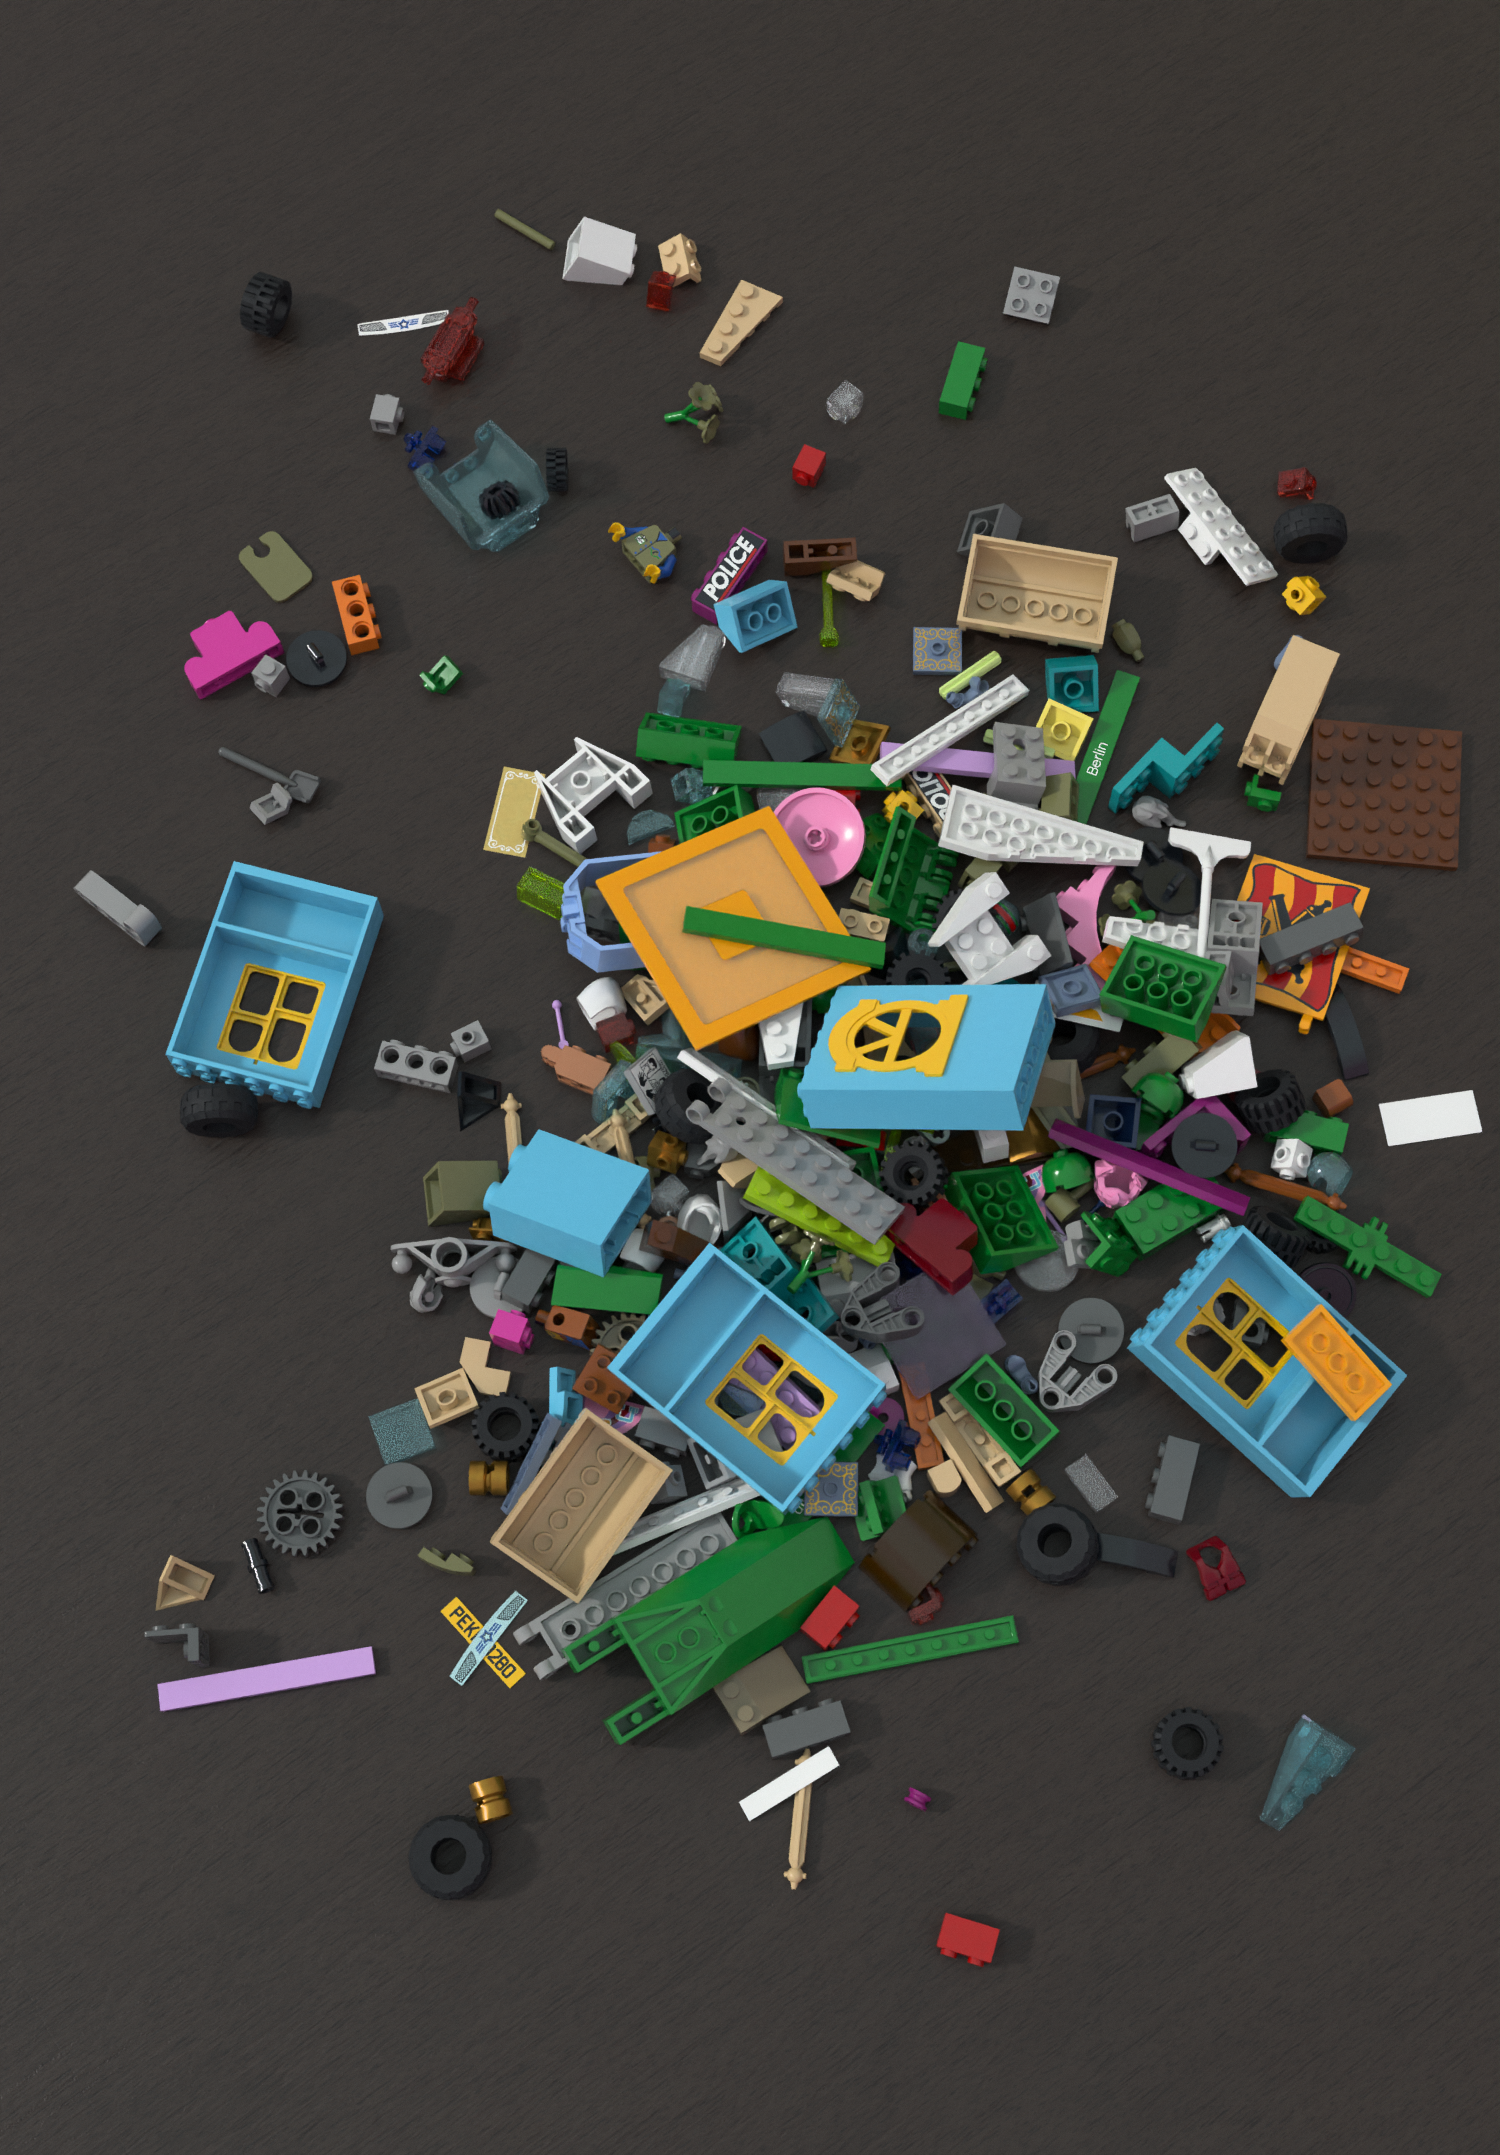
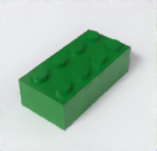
M1215 1177L1204 1178L1206 1180L1219 1184ZM1161 1183L1127 1205L1117 1209L1112 1219L1119 1224L1120 1232L1133 1241V1248L1139 1254L1137 1258L1141 1262L1215 1218V1215H1220L1227 1210Z

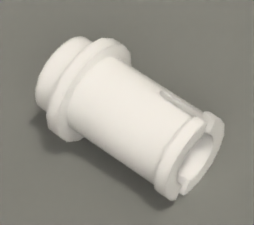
M1217 1214L1215 1219L1196 1228L1198 1235L1209 1230L1208 1233L1200 1237L1204 1243L1213 1238L1221 1229L1226 1230L1231 1227L1225 1214Z

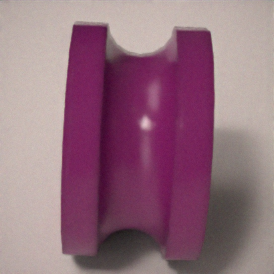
M910 1787L908 1790L910 1794L904 1798V1801L922 1811H926L925 1804L930 1802L931 1798Z

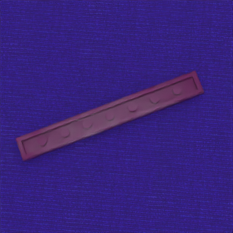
M1055 1119L1048 1134L1049 1138L1241 1216H1244L1251 1198L1058 1119Z

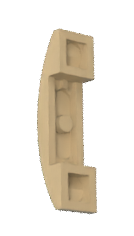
M636 1094L625 1101V1105L618 1110L628 1120L623 1127L627 1130L629 1136L652 1116H648ZM611 1117L586 1136L584 1134L575 1143L608 1154L616 1148L613 1136L615 1128L608 1125V1120Z
M952 1393L939 1400L944 1412L948 1413L983 1469L998 1487L1021 1474L1013 1459Z

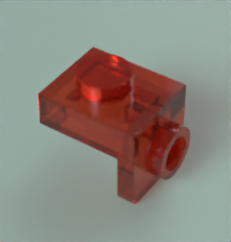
M666 271L653 272L648 281L646 307L669 312L673 285L676 281L675 275H671Z
M1306 467L1279 472L1277 493L1280 497L1304 494L1308 500L1313 499L1317 482L1315 476H1312Z
M929 1584L925 1591L930 1601L908 1611V1617L912 1625L917 1622L920 1626L934 1619L933 1614L941 1611V1603L944 1602V1599L938 1587L933 1589L932 1585Z

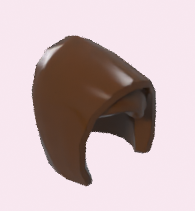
M758 1024L718 1041V1051L738 1060L752 1062L759 1055L760 1032Z

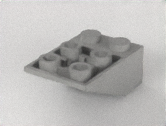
M765 1408L734 1420L744 1428H749ZM770 1419L759 1432L758 1439L771 1450L784 1452ZM689 1438L686 1440L706 1489H713L739 1478L693 1439Z

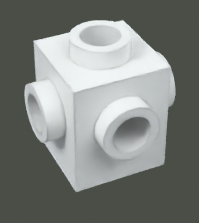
M1277 1139L1270 1168L1278 1172L1279 1176L1286 1180L1306 1178L1313 1149L1299 1139Z

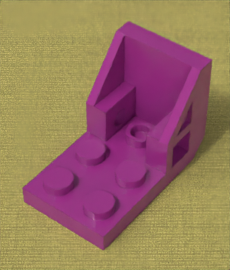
M1216 1096L1196 1099L1143 1142L1140 1153L1158 1160L1165 1153L1163 1150L1172 1144V1137L1177 1126L1187 1117L1197 1113L1218 1115L1231 1125L1237 1138L1236 1156L1244 1150L1251 1134Z

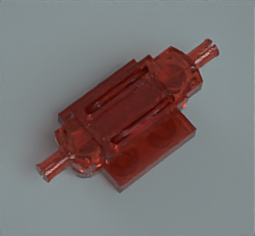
M470 297L465 307H455L452 314L446 316L420 358L421 363L427 369L421 379L425 384L430 385L433 379L445 382L450 376L461 381L466 377L484 346V339L474 335V326L478 320L477 315L473 311L479 303L476 298Z

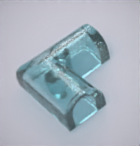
M671 1008L661 1014L663 1033L638 1036L640 1057L649 1049L656 1047L663 1060L677 1059L681 1050L690 1048L689 1039Z
M620 1060L593 1090L591 1115L600 1125L612 1115L613 1109H617L619 1095L630 1084L623 1072L632 1064L625 1060Z

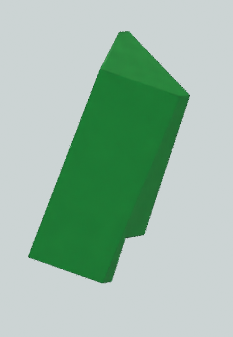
M558 1265L551 1305L651 1315L661 1302L663 1274L611 1266L605 1277H601L580 1268Z

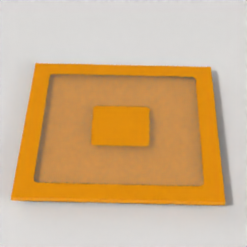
M770 806L595 881L696 1051L871 971V968L867 966L682 932L685 908L690 906L850 936Z

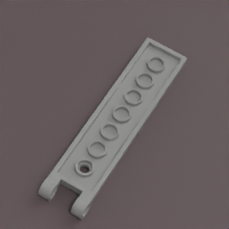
M716 1078L707 1089L711 1098L722 1103L713 1114L710 1113L709 1107L700 1100H695L686 1109V1116L692 1123L701 1126L874 1245L904 1211L905 1207L785 1125L778 1124L776 1119L734 1092L729 1082L723 1078ZM736 1121H741L744 1125H739Z
M721 1512L691 1523L594 1582L579 1604L568 1598L517 1629L513 1635L519 1646H522L533 1640L540 1633L542 1634L553 1653V1656L533 1668L539 1680L542 1681L568 1664L560 1649L737 1541V1538ZM567 1626H575L576 1631L573 1635H568L565 1632Z

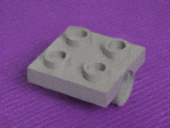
M1014 267L1003 314L1049 325L1060 277Z

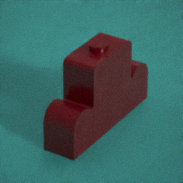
M943 1198L936 1201L920 1216H917L913 1205L900 1203L905 1207L904 1211L884 1235L895 1244L898 1250L954 1296L973 1278V1260L969 1251L978 1244L977 1226L970 1221L964 1211H958Z

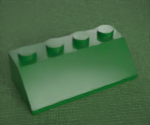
M646 712L638 728L636 756L642 757L646 761L664 760L673 765L680 763L690 764L694 768H703V760L736 761L742 726Z
M987 1353L948 1389L1021 1468L1041 1453L1061 1434L1059 1429Z

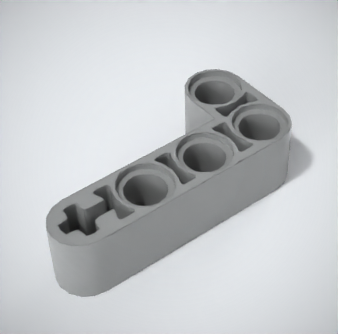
M92 870L73 888L85 901L143 946H146L162 929L151 911L141 904L138 906Z

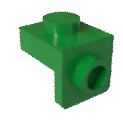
M444 655L429 673L422 671L420 677L424 680L423 685L430 692L445 694L464 673L448 656Z
M1254 774L1252 782L1247 781L1244 796H1248L1247 806L1257 807L1265 812L1276 811L1280 802L1281 792L1257 788L1259 775Z

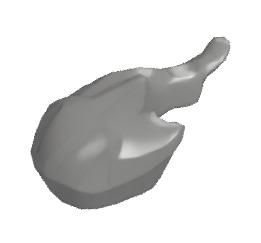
M1142 796L1133 805V817L1145 827L1162 828L1161 821L1165 822L1167 826H1186V821L1176 819L1167 809L1169 808L1168 805L1155 797Z
M713 1135L711 1139L705 1142L708 1146L707 1150L696 1161V1164L701 1165L710 1159H715L714 1163L716 1164L735 1159L738 1151Z
M429 1267L425 1277L420 1274L412 1291H410V1305L421 1313L433 1311L443 1297L442 1286L437 1284L434 1288L436 1273Z

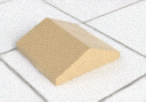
M463 1368L414 1388L430 1429L479 1408Z

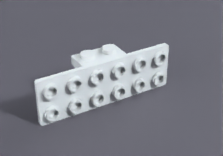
M1197 468L1168 473L1164 477L1191 513L1178 530L1205 565L1212 564L1217 556L1222 553L1247 586L1275 579L1278 576L1272 563L1265 558L1258 545L1248 536L1245 528L1238 523L1231 510L1225 506L1218 497L1217 492L1208 484L1204 475Z

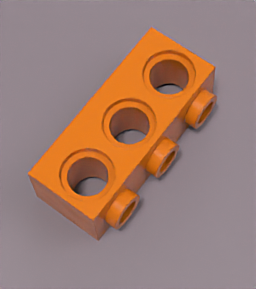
M360 575L333 581L332 585L351 655L379 649L377 639L382 637L378 624L373 625L372 618H376L373 603L368 604L367 597H371L368 584H362ZM351 592H357L355 595H348ZM358 612L363 613L362 615L357 617L353 616ZM363 633L368 634L366 637H359Z

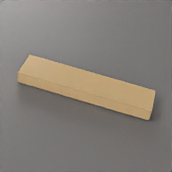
M944 1412L927 1422L983 1510L987 1513L1003 1503L1002 1496L948 1413Z

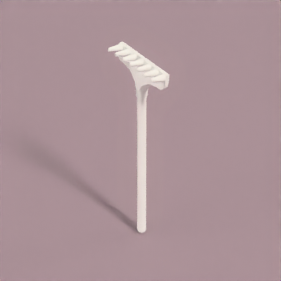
M1171 827L1168 842L1174 847L1192 852L1198 857L1202 865L1197 956L1205 958L1208 945L1211 886L1214 867L1223 858H1247L1250 853L1251 842Z

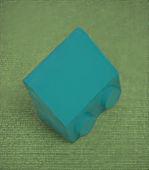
M1094 655L1045 659L1048 699L1050 698L1080 713L1099 711L1098 664Z

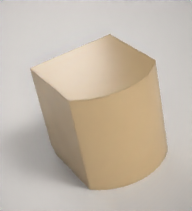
M951 1459L928 1470L926 1475L935 1494L940 1498L954 1495L962 1481Z

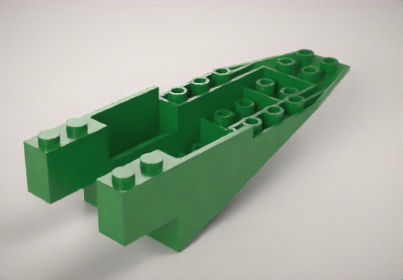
M827 1516L748 1534L560 1650L573 1672L578 1673L623 1644L627 1643L652 1684L653 1689L602 1720L615 1743L621 1745L665 1716L674 1714L800 1630L803 1623L833 1586L840 1582L855 1561Z

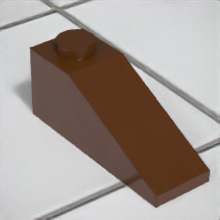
M856 538L783 541L784 576L810 575L857 562Z
M652 1220L644 1227L639 1250L691 1266L710 1242L679 1227Z

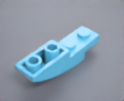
M553 1367L550 1368L549 1413L557 1416L562 1421V1426L565 1421L573 1425L583 1408V1395L577 1394L572 1389L576 1380V1371ZM553 1440V1442H552V1444H551V1446H550V1448H549L550 1450H552V1448H553V1446H554V1443H555L554 1440Z

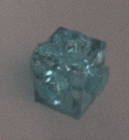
M686 768L670 779L676 801L693 805L713 794L712 787L703 786V771L696 768Z

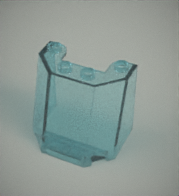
M490 419L478 427L475 432L474 440L478 449L441 474L433 463H426L413 472L422 491L472 550L484 548L489 549L491 552H499L537 525L540 519L537 515L541 506L547 503L549 494L538 464ZM508 480L519 492L520 504L508 516L505 515L501 519L497 517L491 520L480 508L479 495L483 493V489L490 487V484L493 485L497 481L503 482Z

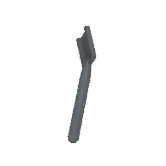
M221 747L218 750L220 756L271 780L285 784L284 789L289 792L292 799L307 804L311 802L321 783L320 777L299 770L293 771L288 778L280 772L226 747Z

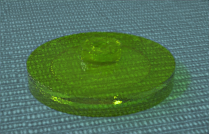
M615 1040L609 1045L617 1064L622 1070H626L636 1061L631 1053L618 1041Z

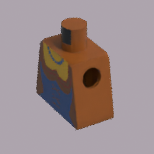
M553 1305L550 1312L540 1309L535 1319V1323L544 1326L545 1331L552 1338L587 1351L593 1349L594 1346L591 1345L592 1339H597L595 1332L597 1329H601L591 1315Z

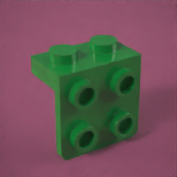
M879 813L863 819L866 843L863 855L856 869L867 880L874 878L890 828V823Z
M1084 1211L1081 1217L1102 1242L1085 1262L1091 1269L1119 1277L1129 1269L1130 1264L1139 1256L1133 1248V1241L1119 1231V1224L1111 1217L1104 1218L1096 1212L1092 1214Z

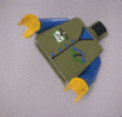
M617 522L611 525L608 533H614L612 540L618 542L619 539H623L621 541L623 553L649 584H655L657 579L666 578L672 574L677 558L674 544L682 539L675 527L664 534L657 525L634 528L623 527V525Z

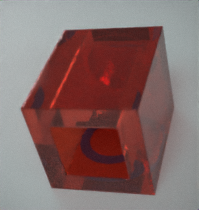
M624 1012L595 1023L606 1053L634 1043L633 1034L636 1033V1029L632 1019L627 1020Z

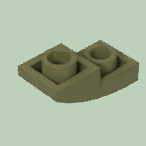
M423 1547L418 1554V1557L423 1562L447 1573L462 1576H474L476 1570L472 1567L474 1562L462 1553L458 1557L451 1553L446 1562L444 1561L446 1556L435 1548L429 1551Z

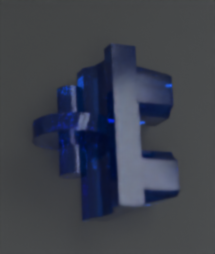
M432 425L423 441L420 440L423 434L418 430L414 435L407 433L404 436V441L407 444L405 451L411 453L413 449L416 450L407 465L408 468L413 470L416 466L428 472L435 459L425 453L426 449L429 448L439 455L446 443L444 439L436 434L438 428Z
M1006 1278L970 1310L985 1328L989 1329L1018 1304L1023 1297L1012 1287Z
M899 1419L895 1431L886 1429L884 1436L875 1435L873 1441L879 1445L877 1454L884 1456L882 1464L886 1466L885 1471L893 1473L894 1469L908 1471L912 1457L903 1453L902 1449L904 1445L916 1449L921 1435L916 1430L909 1428L907 1421Z

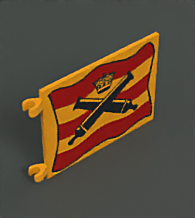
M1254 854L1237 901L1263 903L1260 938H1263L1351 902L1360 919L1370 888ZM1345 944L1329 955L1321 954L1306 964L1301 965L1299 963L1291 966L1289 970L1282 974L1274 973L1268 975L1258 956L1255 1000L1303 1015L1298 1032L1307 1035L1313 1018L1320 1021L1324 1020L1350 946Z

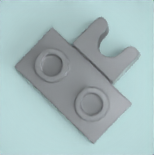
M1078 1220L1065 1227L1067 1240L1063 1243L1068 1267L1091 1269L1085 1260L1102 1242H1097L1099 1238L1091 1228L1085 1225L1083 1220Z

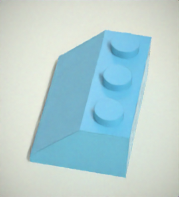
M767 580L714 604L719 628L740 653L798 628L786 581Z

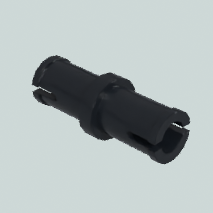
M252 1538L243 1542L241 1547L249 1564L247 1569L253 1575L258 1593L265 1594L274 1590L275 1585L267 1568L269 1563L262 1555L258 1539Z

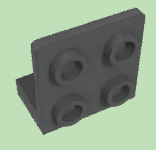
M586 887L582 898L587 936L620 944L619 921L601 891Z
M180 1624L179 1629H169V1626L164 1625L153 1626L152 1631H145V1638L155 1644L184 1642V1657L188 1658V1662L198 1668L210 1667L209 1634L200 1627H196V1624Z

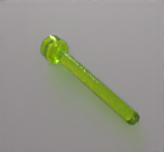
M831 569L822 571L824 628H822L819 634L820 645L823 647H835L839 644V633L833 626L832 584L826 582Z

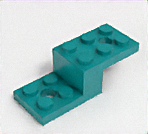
M1216 723L1185 756L1161 738L1113 787L1108 808L1115 814L1121 808L1123 810L1126 809L1133 800L1132 796L1137 791L1141 793L1149 782L1169 799L1175 793L1178 795L1182 793L1188 785L1187 781L1192 776L1196 778L1203 770V764L1207 760L1212 761L1220 752L1218 747L1223 742L1224 728Z
M756 1216L720 1249L724 1255L800 1316L806 1310H809V1316L806 1320L823 1333L839 1318L836 1311L811 1278L806 1279L795 1294L787 1290V1286L799 1273L801 1264L785 1254L782 1248L775 1243L774 1237L763 1222ZM755 1247V1254L748 1258L749 1251Z

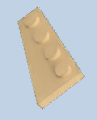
M741 280L701 349L700 358L722 366L740 347L742 341L746 337L749 338L755 332V328L770 316L774 308H778L783 303V297Z

